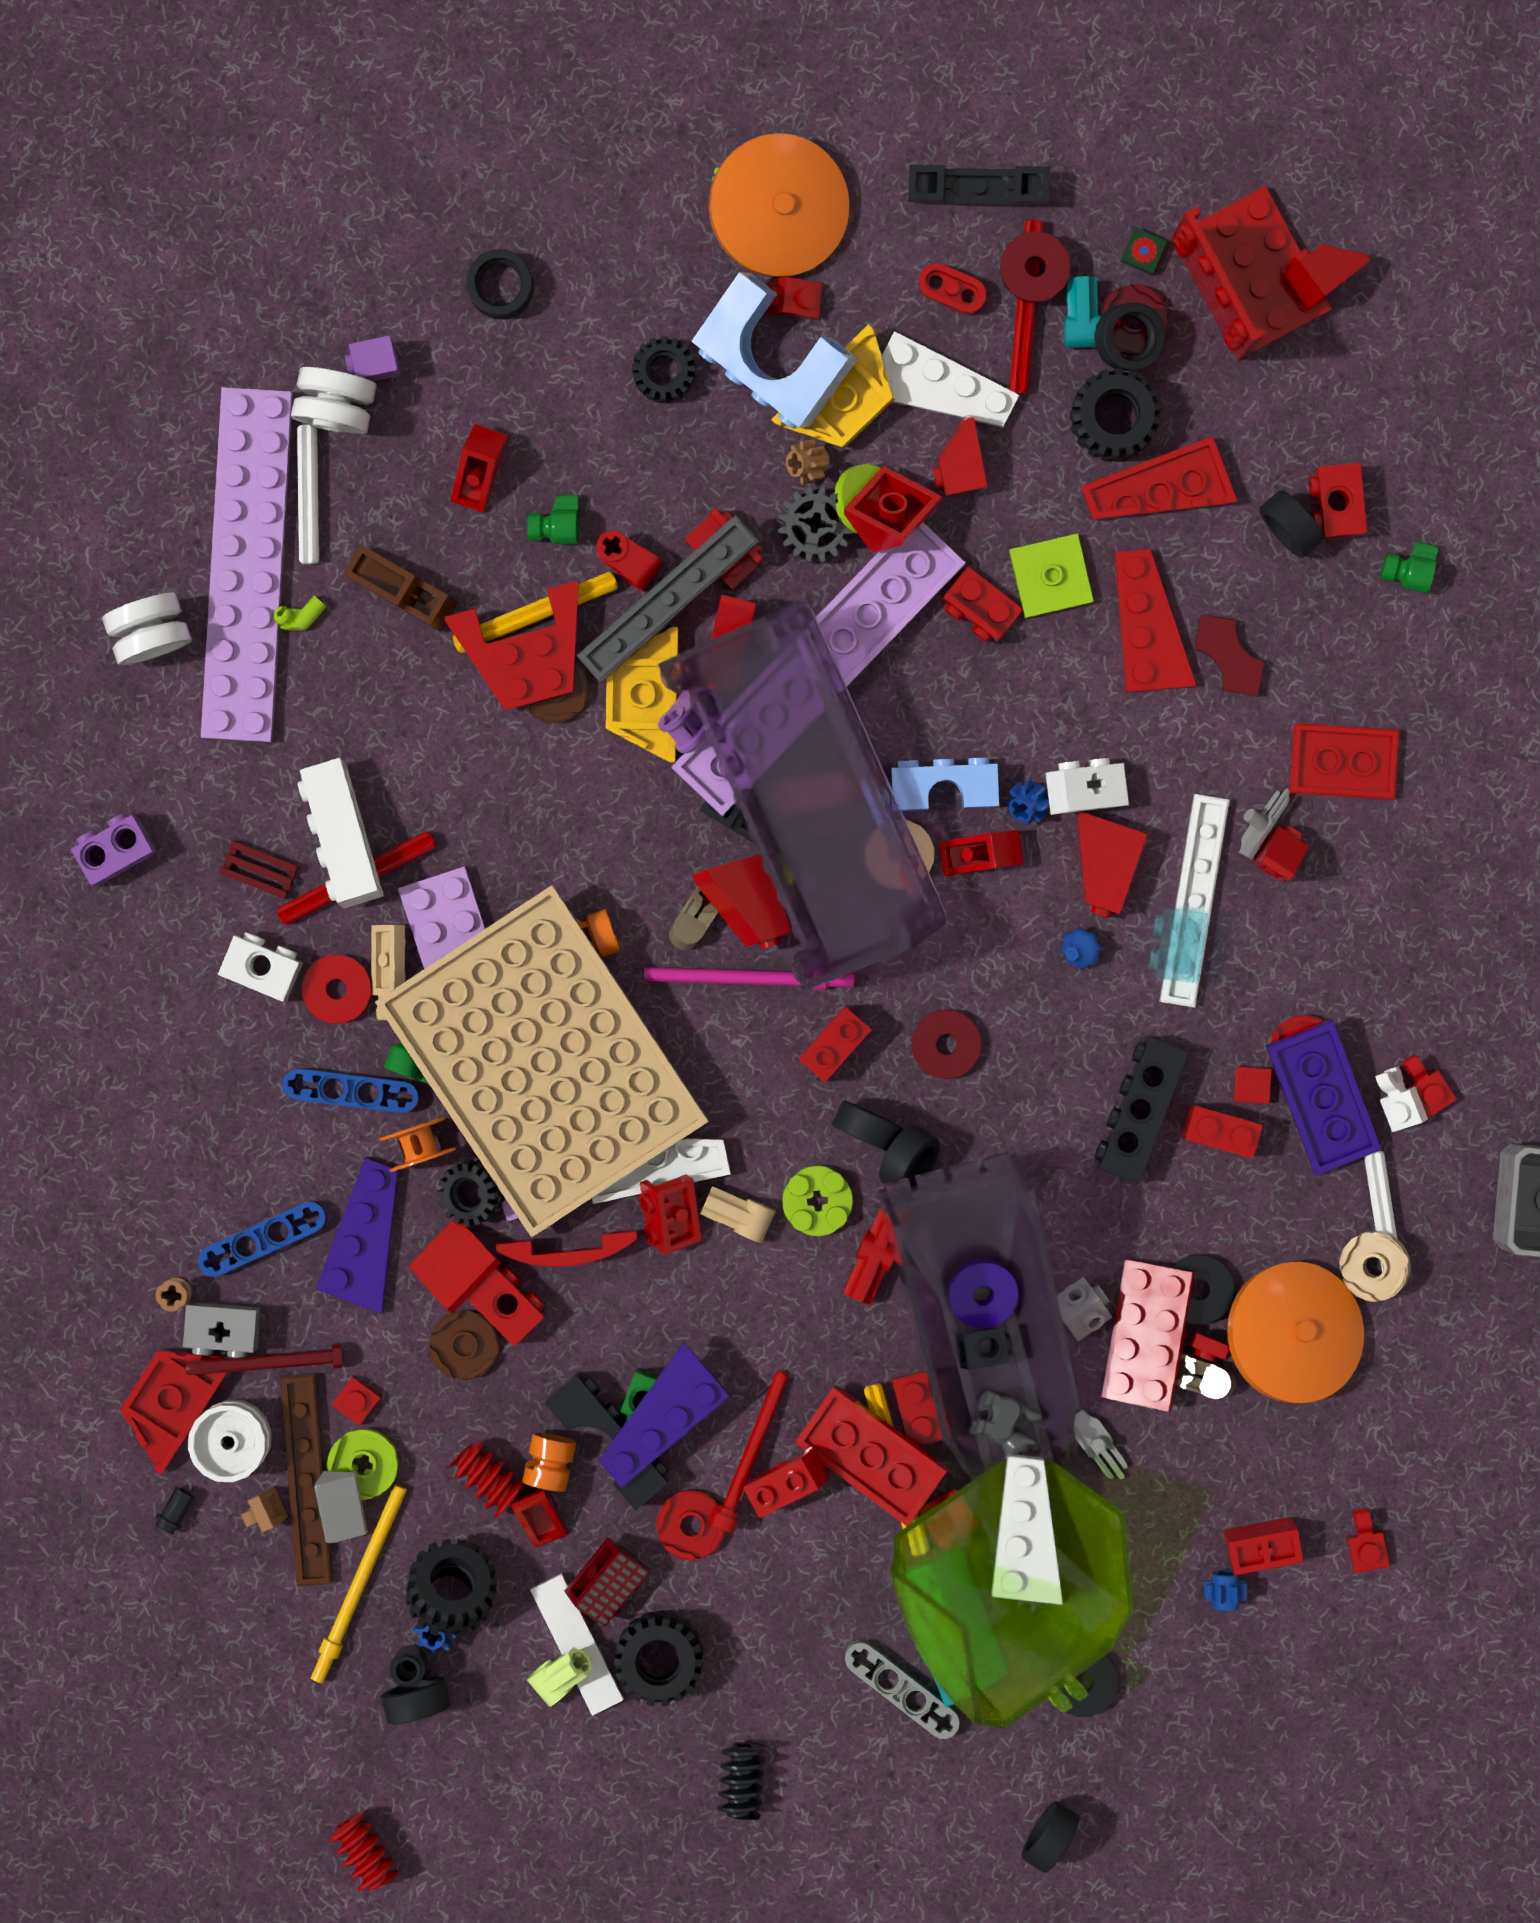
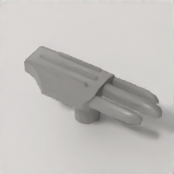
M1288 788L1284 790L1282 795L1280 791H1276L1261 813L1256 812L1254 809L1246 811L1244 820L1250 826L1241 837L1240 854L1252 860L1258 850L1261 849L1290 801V790Z
M1083 1409L1071 1416L1070 1420L1074 1429V1437L1088 1457L1096 1461L1109 1479H1113L1112 1473L1099 1457L1101 1453L1119 1479H1124L1123 1472L1106 1449L1109 1448L1124 1469L1127 1468V1463L1114 1446L1112 1437L1099 1419L1089 1415Z

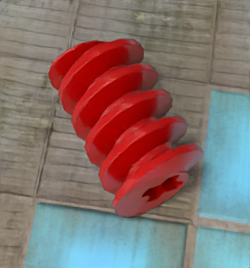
M480 1440L469 1444L446 1469L457 1465L459 1468L454 1476L457 1480L467 1475L468 1480L464 1488L467 1490L477 1485L478 1489L474 1498L477 1500L487 1495L488 1499L484 1508L487 1510L497 1506L498 1509L494 1518H497L520 1494L523 1482L519 1480L510 1484L513 1472L510 1470L500 1474L503 1462L500 1460L490 1464L493 1452L490 1450L480 1454L484 1444Z
M360 1811L340 1823L334 1829L335 1832L328 1841L329 1843L341 1841V1846L335 1852L337 1855L349 1854L343 1866H356L350 1878H363L357 1890L369 1889L371 1891L391 1881L400 1871L397 1869L389 1870L393 1865V1859L391 1857L382 1858L386 1852L384 1845L374 1847L379 1840V1836L377 1833L367 1834L372 1828V1824L370 1821L360 1822L365 1815L364 1811Z

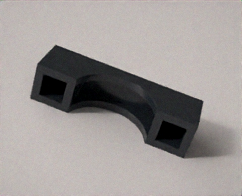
M578 1372L545 1401V1405L567 1430L581 1426L593 1427L603 1431L613 1440L623 1426L620 1422L624 1418L622 1413L611 1401L608 1404L603 1402L597 1395L601 1389L589 1375L583 1378ZM657 1457L622 1488L615 1480L613 1485L636 1511L668 1484L669 1478L665 1474L669 1470L662 1460Z

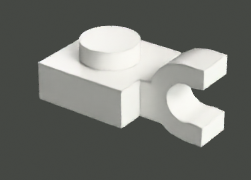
M1399 1066L1387 1069L1384 1073L1375 1076L1379 1087L1388 1094L1381 1098L1380 1102L1392 1132L1428 1120L1416 1087L1406 1089Z

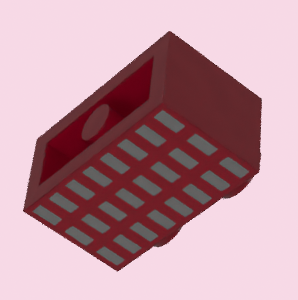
M607 1537L564 1592L577 1609L606 1627L610 1620L619 1614L623 1604L634 1590H637L643 1584L649 1571L635 1554Z

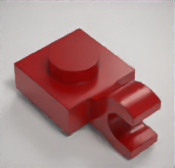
M1414 1055L1401 1062L1414 1081L1406 1089L1416 1087L1427 1118H1430L1457 1100L1438 1070L1435 1069L1428 1074L1420 1059Z
M1366 1508L1352 1510L1356 1535L1346 1536L1354 1573L1389 1567L1383 1532L1381 1530L1372 1531L1369 1511L1367 1512Z

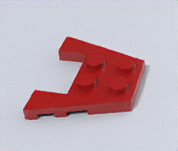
M578 581L547 589L556 625L485 644L476 609L444 617L447 625L505 710L574 692Z

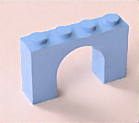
M739 272L692 342L700 348L698 353L712 364L718 362L726 369L725 375L738 385L744 383L753 390L751 395L756 401L766 407L771 405L779 411L778 417L786 425L794 429L796 427H810L858 358L832 337H820L801 366L790 376L784 379H776L764 373L753 358L751 338L756 324L777 296V293L752 273Z

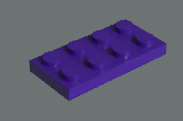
M1331 1019L1265 1045L1313 1173L1316 1176L1382 1150L1335 1024Z

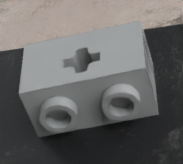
M190 1302L186 1305L183 1347L192 1348V1354L213 1355V1350L227 1351L228 1357H248V1352L253 1353L258 1349L261 1307ZM221 1322L224 1323V1329L230 1330V1333L224 1336L223 1339H220V1333L214 1332V1328L219 1326Z

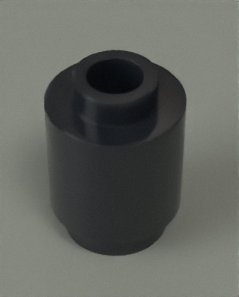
M411 1645L399 1649L390 1664V1675L394 1682L403 1687H411L418 1684L428 1667V1659L425 1652L419 1647ZM404 1661H411L416 1667L413 1669L407 1668Z

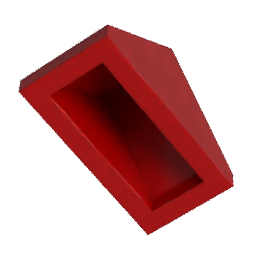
M536 1488L517 1496L512 1502V1510L534 1548L567 1535L549 1490Z

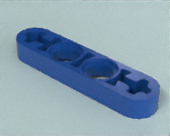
M299 1068L289 1071L284 1076L282 1082L285 1094L291 1099L407 1113L415 1109L420 1100L417 1087L410 1082ZM298 1074L303 1075V1081L315 1083V1075L321 1076L317 1086L319 1097H313L312 1094L315 1089L309 1088L302 1089L301 1094H297L295 1087L290 1086V1080L297 1079ZM331 1078L339 1079L344 1086L343 1094L336 1099L328 1097L324 1091L325 1083ZM364 1083H372L378 1089V1098L372 1103L364 1102L359 1096L360 1087ZM384 1084L391 1085L388 1091L391 1093L401 1092L402 1087L407 1088V1093L413 1095V1101L406 1102L405 1107H401L399 1100L387 1099L388 1106L382 1105L385 1097Z
M316 1201L304 1202L209 1245L199 1254V1268L207 1276H220L313 1234L325 1225L327 1221L326 1209ZM309 1207L311 1212L318 1211L320 1217L315 1220L316 1226L312 1227L310 1222L298 1226L302 1233L296 1235L295 1226L291 1219L288 1218V1215L293 1213L295 1221L306 1215L305 1208ZM279 1221L288 1227V1236L284 1241H275L271 1238L269 1228L272 1223ZM243 1236H250L256 1242V1251L250 1256L241 1254L237 1248V1243ZM229 1242L231 1254L238 1262L232 1264V1258L229 1257L219 1263L221 1268L219 1270L215 1266L208 1267L206 1260L210 1258L209 1252L213 1251L215 1255H220L228 1251L224 1244Z

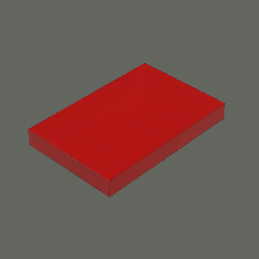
M1293 723L1289 779L1290 794L1395 800L1400 730Z

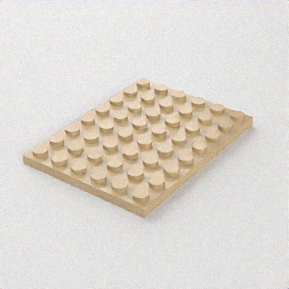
M553 885L375 1001L531 1238L709 1121Z

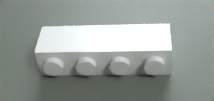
M336 758L301 769L302 781L298 782V788L304 802L308 801L312 814L307 815V820L312 834H318L321 847L316 848L321 867H327L330 880L326 881V888L331 901L336 900L341 907L348 908L383 897L384 894L347 764L341 758Z

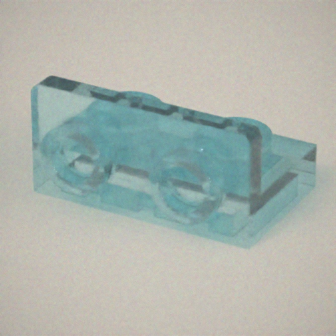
M1163 908L1162 915L1156 914L1153 935L1159 936L1157 950L1151 949L1148 967L1149 970H1154L1153 978L1198 984L1207 913Z

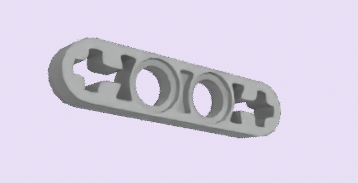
M857 1640L848 1645L845 1651V1662L850 1671L935 1737L948 1739L957 1733L959 1729L957 1712L951 1706L945 1707L940 1697L869 1642ZM863 1649H866L868 1651L867 1659L874 1665L877 1659L883 1661L875 1667L872 1677L867 1675L870 1672V1667L865 1663L860 1662L858 1665L853 1663L855 1659L852 1652L854 1650L861 1652ZM891 1669L898 1674L896 1685L891 1688H885L880 1685L878 1676L883 1670ZM920 1691L925 1695L926 1702L922 1708L911 1709L908 1707L906 1697L910 1692ZM932 1702L938 1704L933 1709L939 1716L951 1715L949 1721L952 1726L949 1729L945 1726L940 1730L937 1729V1720L930 1714L927 1720L922 1718V1716L929 1712Z

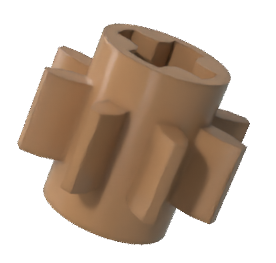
M815 439L802 440L800 444L791 445L792 451L786 457V467L792 477H800L802 485L824 479V472L827 471L830 464L829 455L825 447H816Z

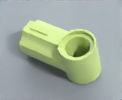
M573 1647L555 1661L551 1659L546 1661L527 1678V1681L545 1703L551 1707L562 1699L574 1685L585 1679L593 1671L591 1666L592 1658L585 1649L579 1650Z

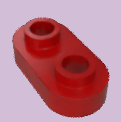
M940 263L930 264L920 273L918 280L919 290L927 299L966 315L974 314L983 307L986 300V290L978 279ZM934 277L941 279L942 286L939 289H933L929 285L930 279ZM965 291L972 292L975 297L974 301L971 303L964 302L961 298L962 293Z

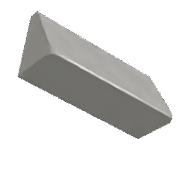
M323 1471L315 1484V1492L326 1543H336L366 1535L368 1530L356 1473Z

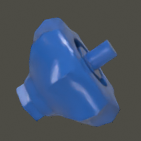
M1079 926L1076 930L1065 933L1064 943L1060 950L1065 955L1067 964L1074 965L1080 970H1085L1090 965L1098 964V955L1102 950V946L1098 943L1095 933L1087 932Z

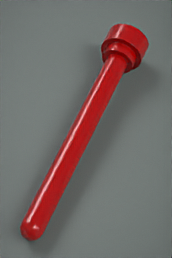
M778 1371L774 1375L722 1506H718L717 1511H712L708 1524L732 1534L736 1530L739 1521L736 1520L738 1513L735 1511L744 1491L743 1486L748 1481L787 1383L788 1375L786 1372Z

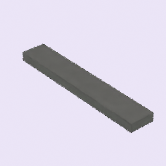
M735 515L577 655L578 658L596 679L602 683L760 542Z

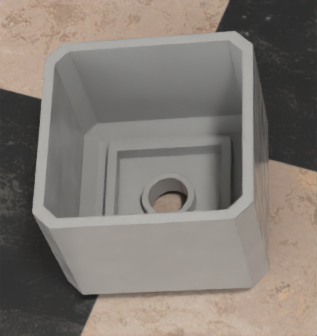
M1509 1144L1500 1152L1493 1240L1501 1249L1515 1255L1540 1257V1146Z

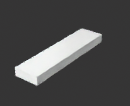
M560 1573L531 1587L530 1591L561 1654L563 1655L575 1647L579 1650L585 1649L591 1656L593 1671L585 1679L577 1683V1686L593 1716L623 1701L624 1697L582 1612L573 1605L565 1594L564 1590L568 1587V1583L563 1573Z

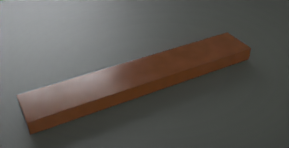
M316 1373L280 1376L297 1587L332 1584L330 1543L325 1541L315 1492V1484L324 1471Z

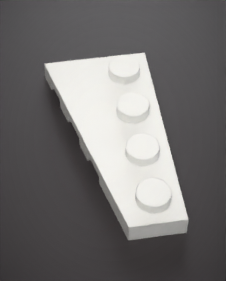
M895 331L882 355L895 398L892 403L952 415L961 419L963 416L972 415L975 422L1003 428L1019 397L1018 394Z
M683 1138L592 1198L593 1204L641 1194L640 1182L648 1180L657 1186L685 1174L693 1178L694 1182L730 1175L724 1140Z
M1008 1454L992 1583V1597L1063 1605L1044 1459Z

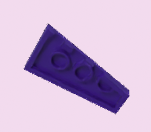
M365 1157L316 1290L382 1314L399 1170L389 1172V1169L392 1168L391 1166Z
M685 1341L599 1458V1462L621 1488L730 1396Z

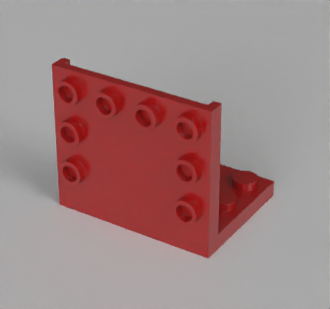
M1266 186L1197 222V219L1201 212L1198 206L1183 215L1171 237L1175 251L1183 259L1222 332L1226 346L1233 352L1237 361L1332 310L1325 297L1307 308L1282 275L1294 266L1290 259L1301 251Z

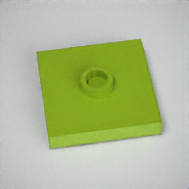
M1078 533L1009 549L1024 619L1094 602Z

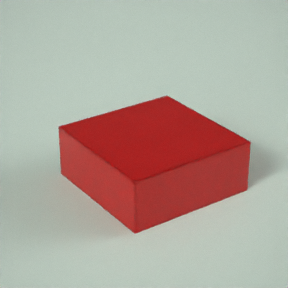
M1235 1066L1233 1102L1270 1104L1272 1069Z

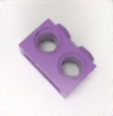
M122 813L107 822L109 828L97 834L95 830H92L76 839L78 845L70 850L91 886L98 887L158 853L138 816H127L126 813ZM131 829L136 835V843L130 849H125L121 845L120 837L125 830ZM100 846L105 852V860L101 865L94 866L90 861V852L95 847Z

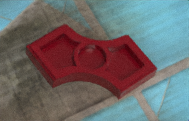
M1201 614L1194 650L1206 654L1216 663L1222 676V691L1257 697L1264 661L1253 658L1242 648L1236 635L1235 620Z

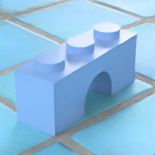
M969 758L968 765H954V759L933 760V766L919 767V760L898 761V768H891L892 812L928 810L929 791L933 785L939 782H950L958 787L962 796V809L999 807L998 764H989V758Z

